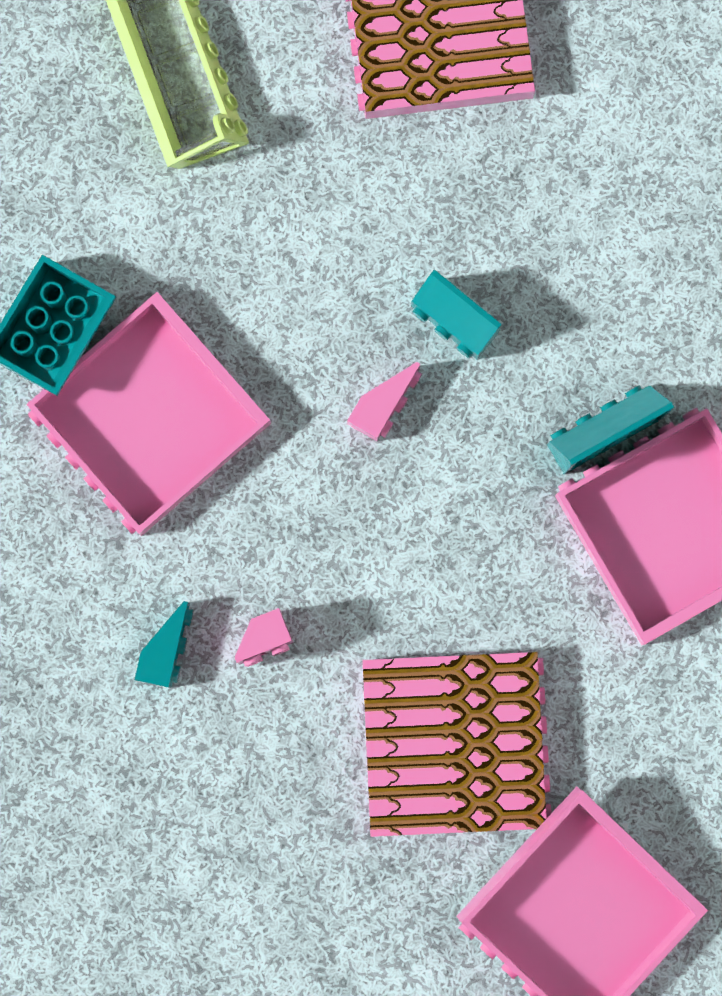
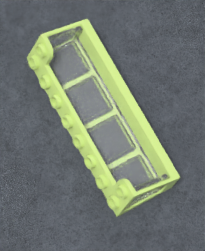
M106 0L167 167L181 169L249 144L246 136L248 134L247 127L237 112V100L228 88V76L219 64L217 58L219 56L218 49L209 37V25L200 13L198 7L199 0Z

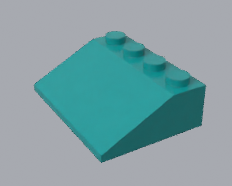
M41 255L0 323V365L58 396L115 301L116 296L50 258Z
M638 385L626 392L627 398L617 403L614 399L601 406L602 412L592 417L589 413L576 420L577 426L567 431L564 427L550 435L552 440L549 441L547 446L563 474H566L664 419L674 408V405L650 385L644 389Z

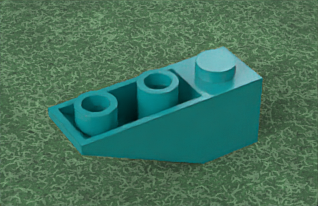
M183 601L142 649L134 680L171 688L172 682H178L181 666L176 665L179 654L184 655L187 638L183 637L185 626L190 627L194 612L193 609H189V602Z

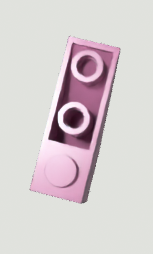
M420 363L412 364L361 396L348 418L347 424L375 441H378L380 436L385 438L393 425V422L389 421L395 411L400 413L408 400L404 394L409 386L414 389L422 376V373L418 372Z

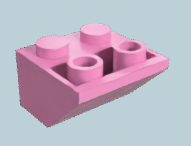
M279 608L250 620L235 655V660L238 664L244 663L245 667H249L262 662L261 656L271 652L272 656H277L290 650L288 645L294 642Z

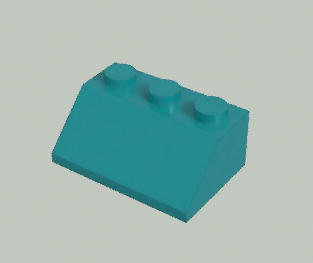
M435 269L411 301V307L414 308L412 313L425 323L429 320L436 326L434 331L447 341L451 338L458 344L456 349L468 359L473 356L477 360L499 334L502 325Z

